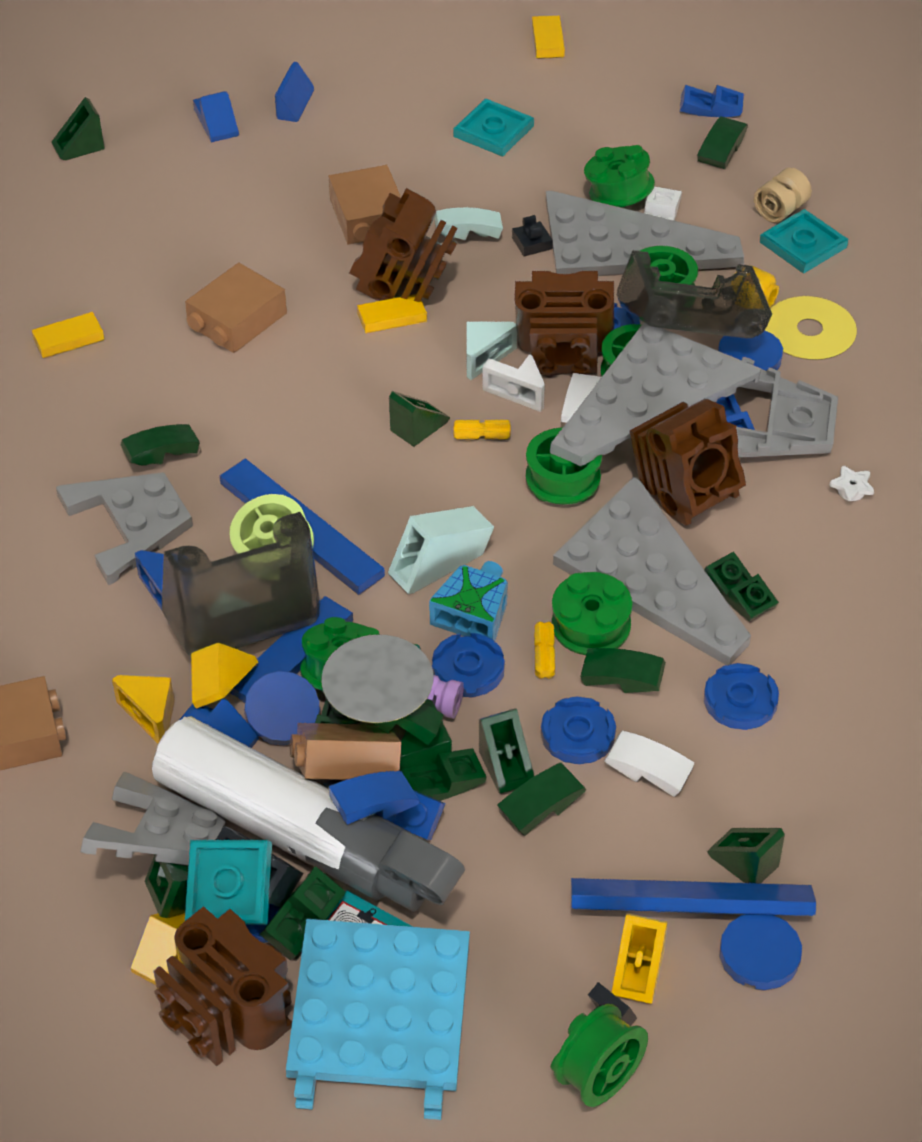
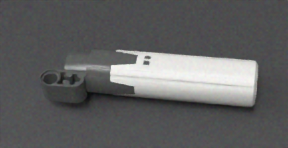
M192 716L183 717V719L172 724L157 745V751L152 762L153 777L156 781L254 835L271 841L276 847L313 867L316 866L322 872L375 901L385 896L413 912L420 908L425 899L435 904L443 905L465 872L464 865L451 854L375 813L347 825L331 800L328 788L311 779H305L300 773Z

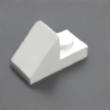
M531 354L525 359L519 369L490 358L483 365V391L539 412L544 409L545 384Z

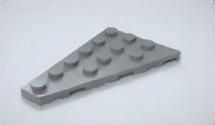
M546 191V207L550 235L553 240L554 263L556 273L571 274L579 271H598V276L628 274V264L632 256L638 251L652 246H671L687 252L696 261L698 270L743 267L744 254L739 236L555 191Z
M645 321L552 441L550 453L582 466L593 461L598 455H605L614 451L615 445L631 438L629 430L681 402L687 403L688 407L704 398L717 402L721 397H727L736 393V388L750 381L757 383L762 369Z
M635 477L553 555V565L570 575L583 572H600L620 580L631 594L632 611L725 665L732 664L750 645V633L644 485Z

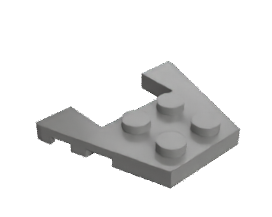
M742 357V361L754 365V360ZM770 367L767 371L761 370L760 379L757 383L750 381L739 386L771 393L766 432L736 427L739 457L831 453L834 441L838 396L801 380L795 384L781 378V372Z
M164 472L56 487L57 496L69 516L103 504L126 542L95 555L96 564L108 585L120 579L119 574L128 567L132 569L137 567L135 552L140 550L150 552L155 548L160 550L193 526L190 513Z
M123 772L114 787L112 800L147 809L134 833L93 822L83 837L80 852L96 855L97 848L116 850V857L130 859L134 852L156 854L155 860L157 862L189 865L190 840H215L223 826H225L227 819L130 773Z

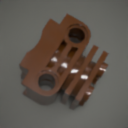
M406 188L401 198L389 193L382 206V216L373 221L363 241V252L355 259L349 274L360 279L356 290L375 300L381 301L394 298L403 279L409 282L401 298L407 299L416 284L420 288L414 301L420 302L422 297L428 300L434 290V287L429 285L433 278L439 280L447 265V262L442 260L445 253L452 255L457 245V242L452 239L458 228L453 225L443 244L437 242L446 224L443 220H440L431 238L426 236L436 215L435 206L425 197Z
M532 271V281H515L514 301L518 345L522 350L531 352L540 374H597L598 353L602 352L604 338L614 330L615 326L614 281H598V271H579L571 274Z
M705 398L688 407L687 403L681 402L629 430L639 480L646 490H649V494L653 496L657 494L662 509L672 519L685 526L692 523L691 519L728 497L737 498L740 496L739 489L746 486L744 470L738 455L736 425L727 422L723 405Z
M203 906L177 928L174 940L178 959L172 955L166 960L169 974L161 966L153 970L157 987L154 993L160 1002L161 1011L159 1016L163 1023L173 1032L179 1030L190 1040L187 1043L198 1057L203 1058L206 1056L218 1066L223 1062L221 1048L229 1056L236 1051L234 1038L248 1049L262 1050L271 1046L292 1028V1021L285 1015V1008L292 1003L291 993L287 989L289 984L285 980L288 972L287 959L272 946L256 939L247 929L245 922L235 912L229 909L217 919Z

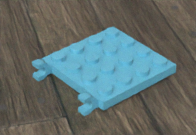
M306 919L286 1064V1077L296 1078L294 1091L296 1108L313 1110L316 1080L425 1089L424 1119L441 1120L443 1091L457 1090L470 931Z

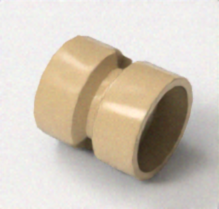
M786 168L773 177L772 180L757 189L754 194L755 207L759 214L769 222H781L810 199L812 193L810 182L796 168Z

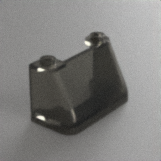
M632 250L617 288V297L620 306L625 311L647 325L657 328L739 338H753L759 336L766 329L772 317V312L753 266L738 264L736 267L737 272L731 277L724 278L722 275H717L712 288L658 281L660 278L658 267L650 266L651 260L648 252Z
M301 512L277 519L272 533L276 543L211 562L206 553L196 546H181L164 551L162 612L183 650L191 656V653L215 643H221L237 649L307 627L316 622L319 616L320 598L310 528Z

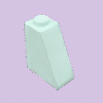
M474 506L410 516L388 573L408 594L415 593L453 572L459 566H463L483 555L494 526Z

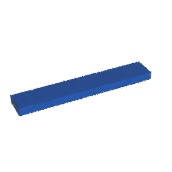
M246 458L219 475L220 484L245 504L252 499L268 494L284 495L296 501L302 508L306 520L313 530L314 545L310 556L358 595L385 576L383 566Z
M571 878V908L795 916L816 915V899L812 885Z

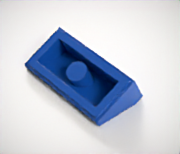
M294 61L291 64L275 94L276 117L279 120L298 122L314 92L312 82L298 62Z

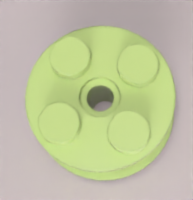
M268 494L252 499L239 509L230 526L229 535L234 550L239 555L244 567L258 577L273 579L295 572L307 561L313 549V530L306 520L302 508L296 501L284 495Z

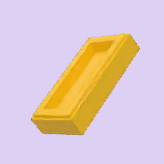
M560 15L532 16L536 58L564 57L565 47Z
M417 294L409 295L407 299L397 297L357 305V314L365 333L427 322V312L422 301H414Z
M93 312L31 330L42 358L104 340L103 330Z

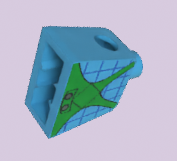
M486 561L480 570L466 565L459 566L429 601L430 625L456 634L461 633L462 636L478 633L495 641L508 599V581L501 577L503 574L501 566L493 561Z

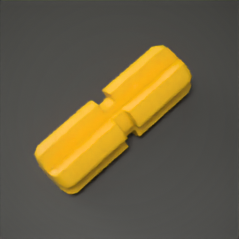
M455 420L453 435L456 439H480V436H485V439H508L511 435V423L509 420H485L480 423V420Z
M539 621L534 626L535 675L540 679L544 677L550 679L555 675L554 625L549 621L545 623Z

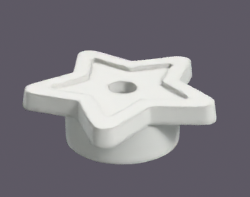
M842 466L840 477L831 480L829 484L830 487L838 489L839 495L848 501H857L862 499L864 495L874 494L873 487L868 483L870 471L854 472L848 467Z

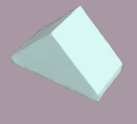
M467 322V378L472 380L483 372V365L489 358L500 361L517 349L516 323Z

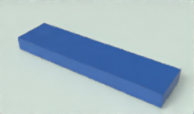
M324 596L257 658L258 663L230 693L245 703L246 694L252 684L265 674L277 671L297 674L300 671L302 661L307 657L302 648L304 633L311 627L324 623L330 617H339L346 622H352L353 612Z

